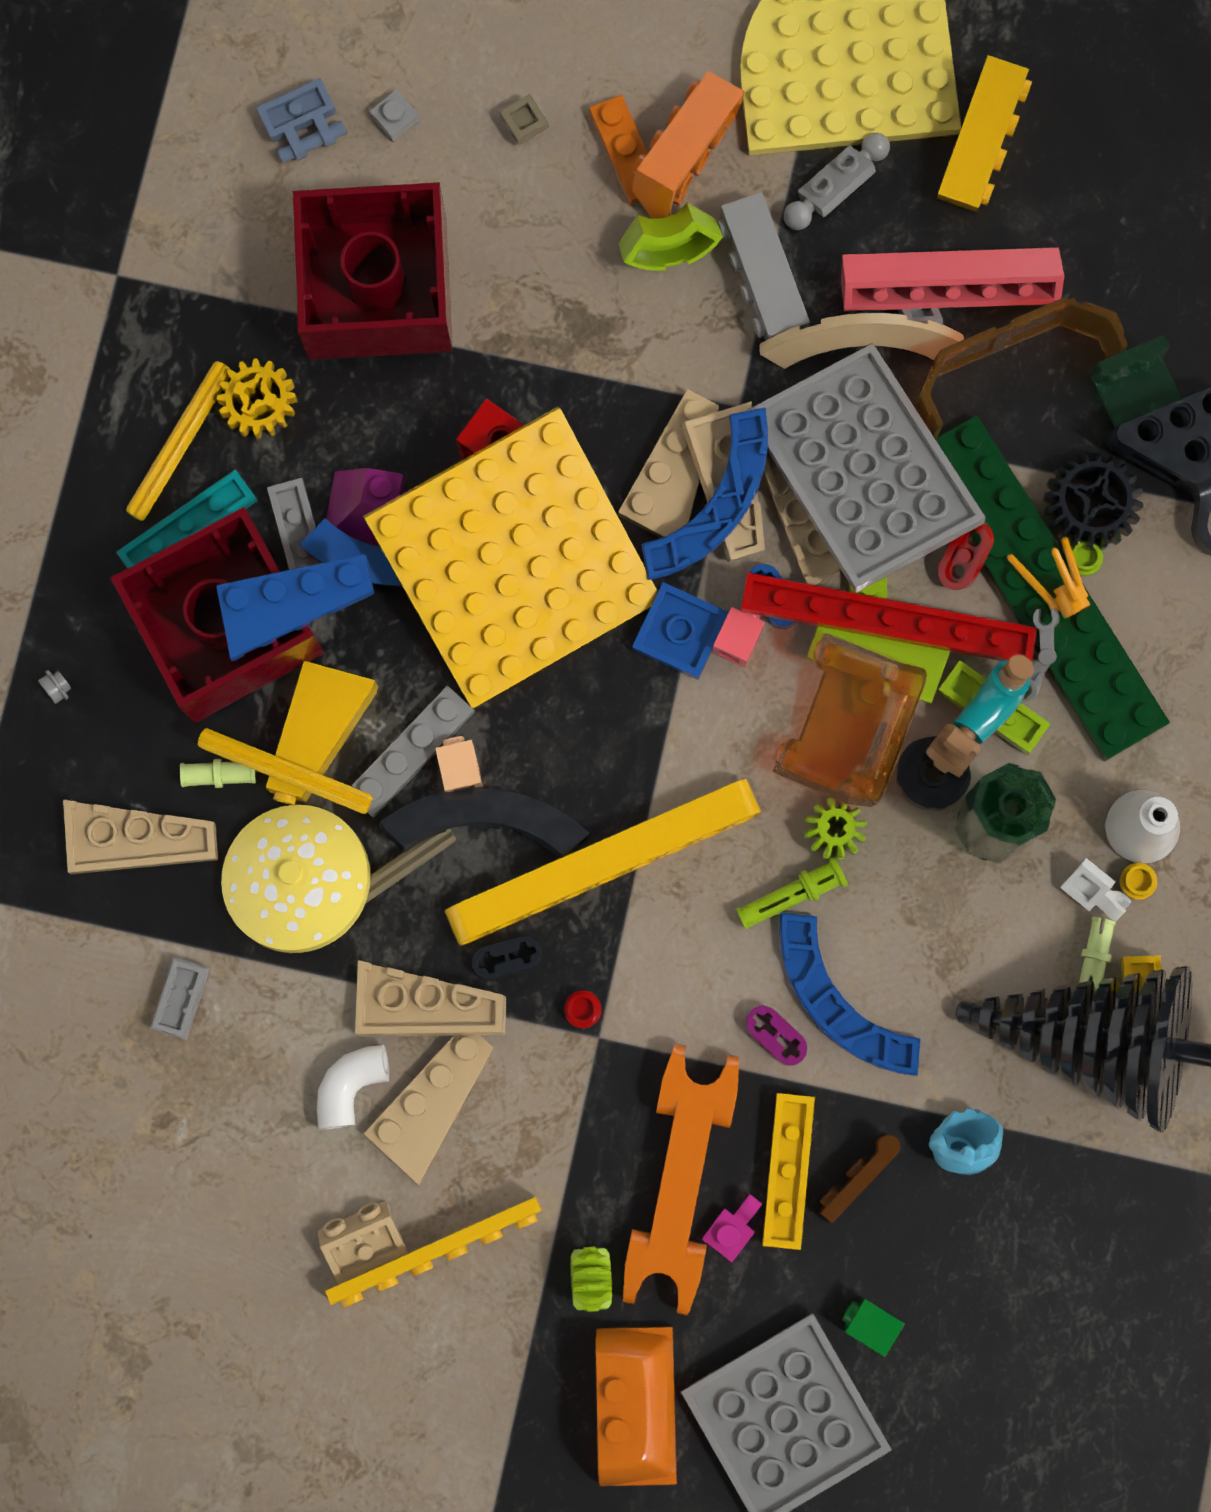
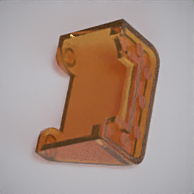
M824 632L822 639L816 644L813 653L816 667L824 671L799 739H790L778 747L775 754L776 763L772 772L845 804L873 807L879 803L887 788L924 690L927 673L924 668Z

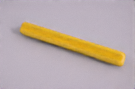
M216 361L211 366L128 504L126 511L132 517L143 521L148 515L216 402L217 396L222 392L219 385L220 381L228 382L230 377L227 371L230 368L227 365Z
M208 728L203 729L199 736L197 745L204 750L362 814H366L370 809L373 797L369 793Z

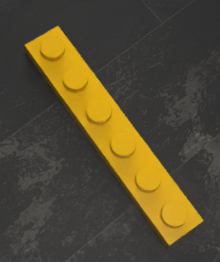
M534 1197L328 1289L325 1293L330 1305L340 1302L342 1308H345L363 1300L361 1292L375 1286L377 1292H381L399 1284L396 1276L410 1270L414 1277L434 1268L431 1262L433 1259L445 1255L447 1261H450L468 1253L466 1245L480 1239L483 1246L503 1237L500 1229L515 1223L517 1230L535 1223L538 1221L535 1214L543 1211L538 1198Z

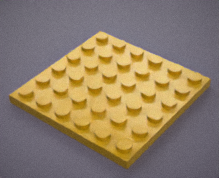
M559 407L543 414L363 516L472 709L650 608L658 593L652 580H648L646 569Z

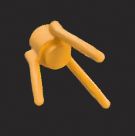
M1063 537L1061 542L1072 579L1057 548L1051 550L1064 585L1054 590L1056 598H1053L1014 555L1009 554L1007 556L1008 561L1043 598L1050 610L1055 608L1058 612L1060 611L1064 619L1090 606L1087 599L1088 594L1082 584L1067 537Z

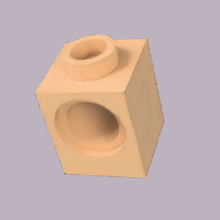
M462 736L453 737L442 741L443 746L435 748L445 792L483 788L472 740L465 741Z

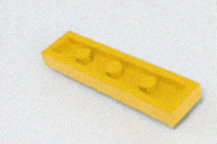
M776 1094L762 1246L801 1250L815 1097Z

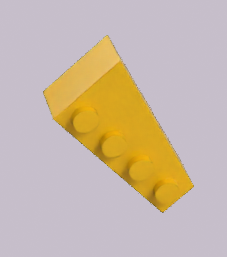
M989 55L987 56L937 199L974 212H978L980 204L988 205L995 186L988 183L993 169L1000 172L1007 150L1001 149L1005 135L1013 136L1020 117L1013 114L1018 100L1025 103L1032 81L1026 79L1029 69Z

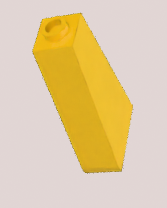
M304 661L275 756L324 775L375 697L378 690L375 680ZM269 776L266 788L270 793L274 794V800L289 805H295L296 800L306 802L312 794Z

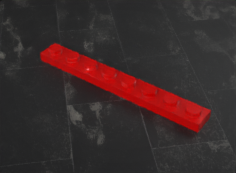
M747 573L740 612L998 661L1009 660L1014 655H1023L1032 662L1037 630L1036 627Z

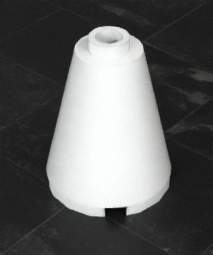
M1136 790L1124 794L1114 802L1106 818L1105 830L1107 840L1114 852L1134 863L1145 864L1161 860L1173 850L1180 835V821L1177 809L1170 800L1153 791Z

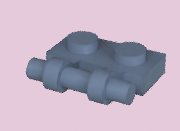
M321 78L256 107L272 142L275 143L286 137L289 145L277 150L282 163H286L294 158L297 161L307 157V152L322 145L328 147L335 144V139L347 134L342 121L328 126L325 120L337 114ZM315 124L317 132L299 139L296 132Z

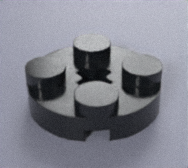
M937 736L925 737L909 744L901 754L896 767V784L903 796L916 807L925 810L941 811L954 805L966 793L971 781L970 765L960 777L950 772L944 774L942 771H939L944 776L941 781L935 779L933 782H929L926 779L927 773L923 770L925 766L932 768L934 760L926 754V750Z

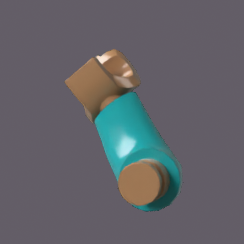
M1014 655L1009 660L996 664L977 694L954 720V723L947 724L927 748L926 754L934 760L933 765L944 774L950 772L960 777L981 751L979 744H982L998 730L1018 708L1025 693L1028 691L1030 686L1029 678L1034 672V666L1027 657Z

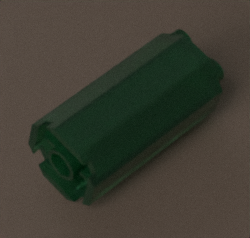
M1007 763L981 777L963 798L961 808L957 814L955 830L969 855L978 857L983 861H992L1000 864L1026 850L1048 831L1056 797L1040 771L1028 770L1019 767V765Z

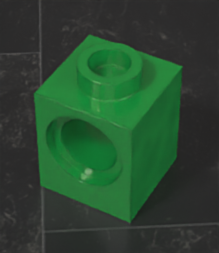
M861 1298L859 1303L852 1301L841 1321L846 1323L843 1329L845 1333L886 1357L905 1325L864 1298Z

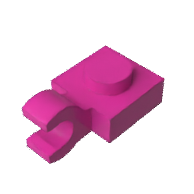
M749 1194L734 1215L724 1208L702 1237V1240L733 1262L755 1233L746 1224L754 1216L762 1203Z

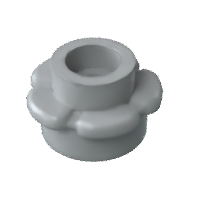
M46 670V675L38 680L42 688L55 704L62 699L68 700L69 697L66 692L71 687L59 671L52 675L49 670Z

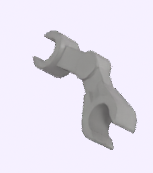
M1055 608L1051 609L1052 622L1049 625L1041 622V609H1037L1033 615V622L1040 630V653L1033 665V675L1029 678L1032 692L1026 701L1032 700L1038 695L1045 672L1056 660L1054 627L1059 623L1060 616Z

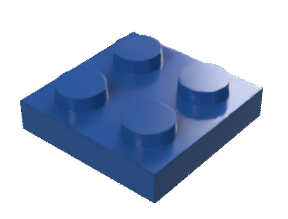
M663 582L636 637L632 650L699 680L729 612Z

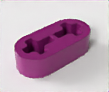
M758 1006L750 1011L746 1018L747 1031L763 1048L783 1065L793 1066L803 1061L807 1055L808 1047L806 1040L798 1031L769 1006ZM758 1014L763 1017L769 1014L772 1017L769 1024L777 1033L772 1036L764 1029L760 1032L755 1031L753 1027L757 1022L753 1018L754 1015ZM779 1035L789 1043L794 1039L798 1041L797 1051L800 1054L797 1058L792 1055L787 1058L782 1056L781 1053L784 1047L776 1040Z

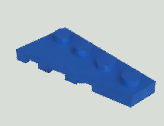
M366 555L217 585L230 659L235 661L245 656V653L260 646L264 647L293 630L298 631L310 625V622L327 614L331 615L373 595L374 591Z

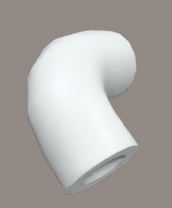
M384 1044L364 1047L344 1054L327 1070L318 1089L317 1119L319 1130L338 1129L356 1125L353 1106L356 1093L362 1087L369 1084L389 1081V1062Z

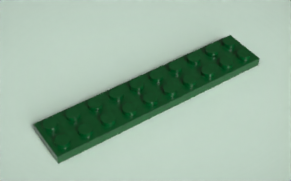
M976 415L935 440L986 517L985 523L993 531L994 543L983 564L986 572L1020 625L1036 627L1033 622V615L1037 609H1041V622L1049 625L1052 622V615L1048 604L1008 561L1007 556L1009 554L1014 555L1053 598H1056L1054 590L1064 585L1051 550L1053 548L1059 550L1072 579L1065 554ZM977 532L972 536V541L975 545L978 546L981 542V536ZM1085 588L1090 606L1065 619L1059 611V623L1054 627L1056 660L1047 670L1106 762L1167 726L1170 721ZM1037 628L1034 649L1039 655L1040 630Z

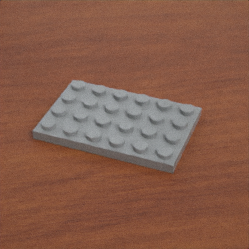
M873 343L749 409L766 408L768 423L767 451L856 593L985 523L986 517Z

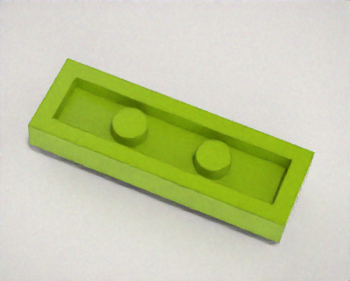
M959 660L937 692L964 710L977 694L986 678ZM1020 703L1014 713L995 733L1026 755H1029L1051 723Z

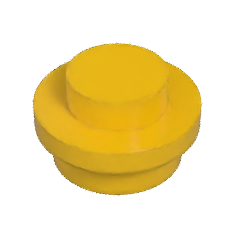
M1130 864L1120 874V888L1131 899H1146L1157 888L1156 873L1147 864Z

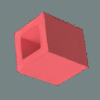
M731 607L713 645L712 653L746 668L764 629L765 622L760 620L761 615L740 612V610Z

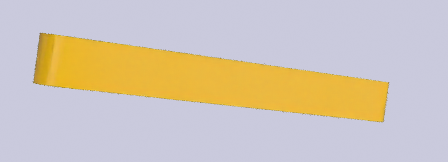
M742 779L446 909L445 914L458 944L464 945L760 815L762 812L747 779Z

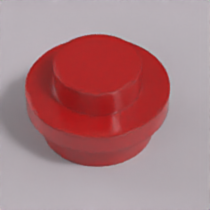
M577 991L571 994L565 1002V1017L571 1025L577 1028L591 1027L601 1016L600 1001L591 992Z

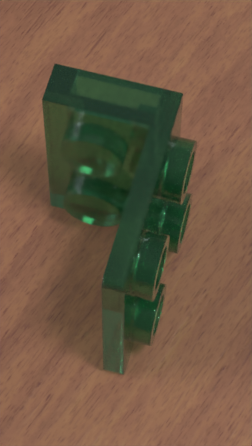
M1165 335L1099 361L1090 373V377L1114 428L1182 399L1163 360V357L1170 349ZM1170 413V418L1177 416L1175 413ZM1138 426L1137 431H1141L1145 428L1142 426Z

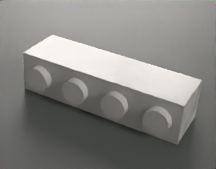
M762 192L721 205V216L717 222L723 236L722 240H729L732 251L728 252L732 269L734 273L740 272L744 284L740 285L745 304H752L756 316L752 317V322L758 338L764 337L766 341L796 326H800L801 329L810 327L807 312Z

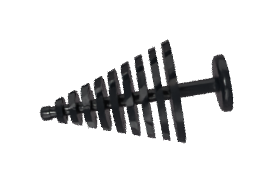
M1189 966L1173 969L1169 980L1166 979L1165 970L1152 971L1148 974L1144 984L1140 973L1126 976L1120 986L1117 977L1102 979L1097 990H1095L1094 982H1080L1076 986L1073 995L1071 987H1068V985L1057 986L1053 989V994L1050 995L1049 1001L1048 998H1045V989L1030 992L1025 1009L1023 993L1007 995L1003 1010H1000L999 996L985 998L982 1006L975 1005L972 1002L961 1001L956 1008L955 1014L959 1023L979 1024V1033L988 1039H993V1034L995 1035L996 1029L999 1027V1043L1010 1050L1015 1049L1020 1035L1021 1057L1033 1063L1040 1052V1062L1043 1069L1055 1074L1059 1070V1065H1061L1063 1079L1076 1086L1082 1076L1085 1092L1096 1098L1100 1096L1104 1086V1099L1109 1105L1119 1109L1125 1102L1127 1114L1140 1121L1144 1119L1147 1113V1119L1150 1123L1149 1127L1160 1133H1164V1129H1167L1174 1111L1175 1099L1178 1096L1182 1078L1183 1062L1211 1067V1044L1188 1040L1192 1009V972Z

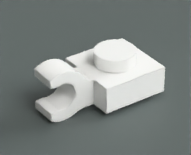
M1087 858L1083 860L1060 887L1088 911L1097 905L1113 921H1117L1132 902L1122 892L1110 890L1115 881Z

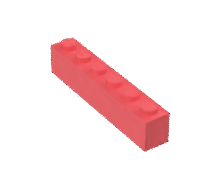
M1059 248L842 255L841 290L844 311L1061 304L1064 272Z

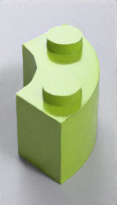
M686 203L678 212L665 218L649 219L637 215L618 245L624 263L644 270L665 271L666 267L676 266L685 262L689 265L704 257L721 241L723 236L714 217Z

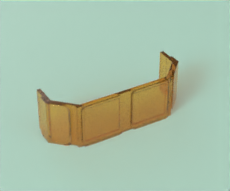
M1065 297L1011 320L1009 325L997 329L993 327L945 347L935 357L915 409L935 439L938 438L943 422L930 396L937 377L1060 325L1098 339L1112 368L1117 365L1128 346L1123 336L1124 329L1117 313L1089 302L1078 303L1074 297L1071 299Z

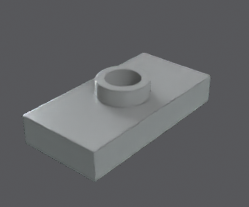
M173 957L149 1029L187 1040L210 969Z

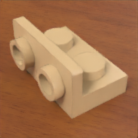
M387 1201L369 1203L359 1209L358 1213L344 1219H333L318 1231L320 1248L338 1284L408 1254L407 1247L394 1222Z

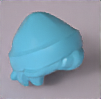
M968 1107L965 1112L954 1110L944 1119L939 1128L934 1130L930 1137L929 1148L933 1152L936 1163L941 1168L963 1175L976 1174L992 1165L999 1157L1002 1147L1003 1127L997 1119L981 1112L979 1109Z

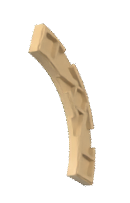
M858 313L821 319V324L804 329L796 326L759 344L760 355L785 369L798 361L819 353L847 347L868 346L872 343L874 346L894 347L913 351L937 362L964 346L965 343L963 334L931 320H926L922 323L907 320V315Z

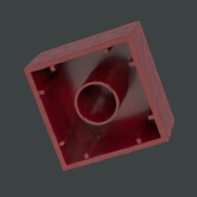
M440 182L293 191L298 334L309 360L453 351L447 219Z
M245 507L111 577L179 708L194 723L303 665L304 661L310 662L325 654L310 625L298 631L293 630L264 647L260 646L245 653V656L235 661L230 659L217 585L280 572Z

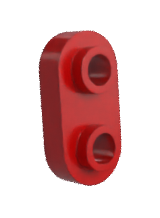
M986 523L950 542L938 567V577L946 588L961 590L970 587L975 582L994 543L993 531ZM975 532L981 536V542L978 546L972 541V536ZM959 564L965 570L962 578L956 574V567Z

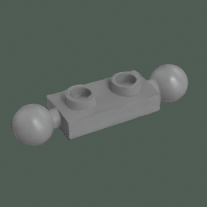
M874 132L864 138L860 152L850 145L798 190L800 200L803 202L795 201L785 208L783 214L785 224L793 230H802L810 224L813 211H816L822 217L828 215L876 172L872 161H881L888 155L890 151L888 138L882 133Z

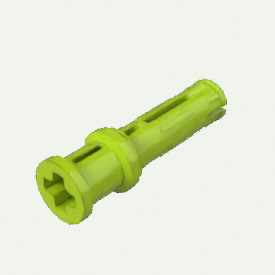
M832 856L829 858V863L810 872L806 870L800 872L798 880L740 908H736V912L745 930L807 899L810 902H816L820 900V895L838 886L842 888L847 887L848 882L836 858Z

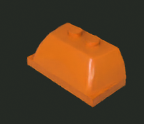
M673 1327L596 1328L599 1485L677 1484Z

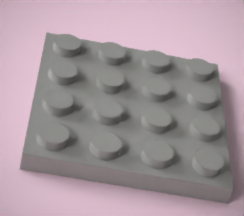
M813 1313L681 1390L683 1397L749 1512H789L891 1451L889 1444Z

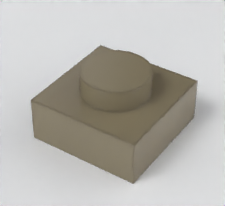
M530 94L500 111L501 119L518 145L549 128L547 119Z

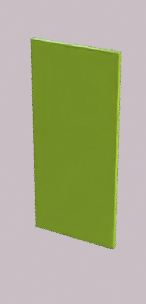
M818 626L806 658L931 704L950 651Z

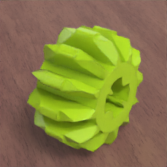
M828 798L826 801L827 811L817 803L814 805L813 810L819 818L807 816L805 819V823L815 828L805 831L804 837L808 839L817 837L818 840L811 845L810 849L812 852H815L821 846H824L826 849L822 858L828 860L832 850H835L838 861H843L845 858L844 847L849 853L855 855L858 852V848L853 841L864 843L866 840L864 834L855 830L866 828L867 821H854V818L859 815L861 809L855 807L850 813L845 811L849 803L847 799H843L840 807L836 808L834 799ZM833 821L834 825H836L838 821L844 826L841 831L842 837L838 838L837 833L834 837H831L827 833L830 828L828 822Z
M596 1246L574 1250L571 1254L570 1262L574 1307L576 1310H586V1312L608 1309L612 1303L611 1266L608 1251L606 1248H596Z

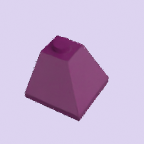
M370 468L335 471L326 520L348 536L380 547L363 516L406 492L407 485L403 474Z

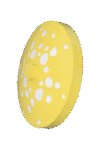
M310 805L282 806L256 817L234 839L223 864L222 894L226 908L233 921L255 942L269 949L286 953L313 951L337 940L358 919L367 901L370 888L369 860L358 836L338 816L327 810Z

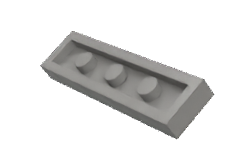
M448 685L351 786L369 793L373 797L372 804L367 812L373 818L383 810L436 754L435 748L443 746L442 741L451 738L475 713L474 709Z

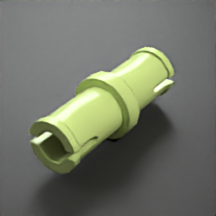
M214 759L213 763H181L180 781L182 787L215 785V788H223V784H255L256 770L236 762H222V759Z
M1092 917L1087 947L1082 949L1081 957H1084L1079 983L1090 981V978L1093 977L1092 982H1094L1095 990H1097L1104 977L1106 963L1111 962L1112 955L1108 953L1116 921L1105 919L1103 933L1100 934L1103 919Z

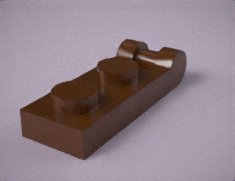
M884 1135L879 1137L875 1142V1153L866 1162L860 1158L846 1172V1175L850 1178L840 1190L834 1185L819 1202L824 1207L818 1213L832 1224L899 1153L900 1142L895 1136Z

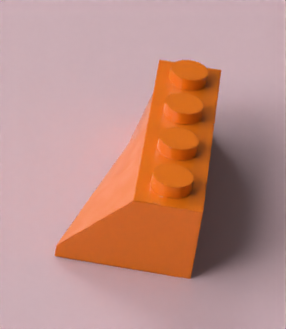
M707 71L700 82L695 80L691 84L685 96L686 102L682 107L680 105L675 106L668 118V127L665 131L659 129L650 143L649 148L651 150L647 156L641 154L632 168L631 173L635 175L632 191L651 219L670 216L673 203L680 206L687 195L686 191L691 184L693 176H699L710 156L711 149L709 146L713 149L717 148L739 113L745 91L710 71Z

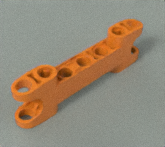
M675 1043L663 1076L656 1113L674 1116L652 1230L649 1233L632 1229L625 1263L623 1302L634 1304L642 1281L651 1274L664 1273L670 1276L677 1285L678 1306L676 1313L688 1316L700 1283L707 1248L706 1244L689 1241L711 1125L727 1128L731 1126L738 1091L739 1056L728 1054L720 1077L709 1085H699L688 1077L685 1070L684 1054L686 1045Z

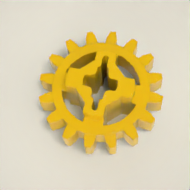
M254 359L252 367L247 368L243 361L239 362L241 371L235 373L229 369L227 373L231 379L230 382L220 381L219 385L225 394L217 396L219 404L224 405L219 411L223 418H229L227 423L232 430L240 425V433L244 437L249 434L250 430H253L257 439H261L263 430H267L271 436H274V426L278 424L286 428L287 424L284 416H294L295 414L294 409L289 405L297 402L296 394L289 392L295 388L291 379L285 380L287 374L283 368L274 372L275 366L272 361H268L265 367H261L258 359ZM273 382L280 389V398L271 393ZM260 394L263 395V400L257 399L255 403L252 404L250 400L251 398H258ZM234 399L243 404L241 409L242 415L238 414L235 410Z

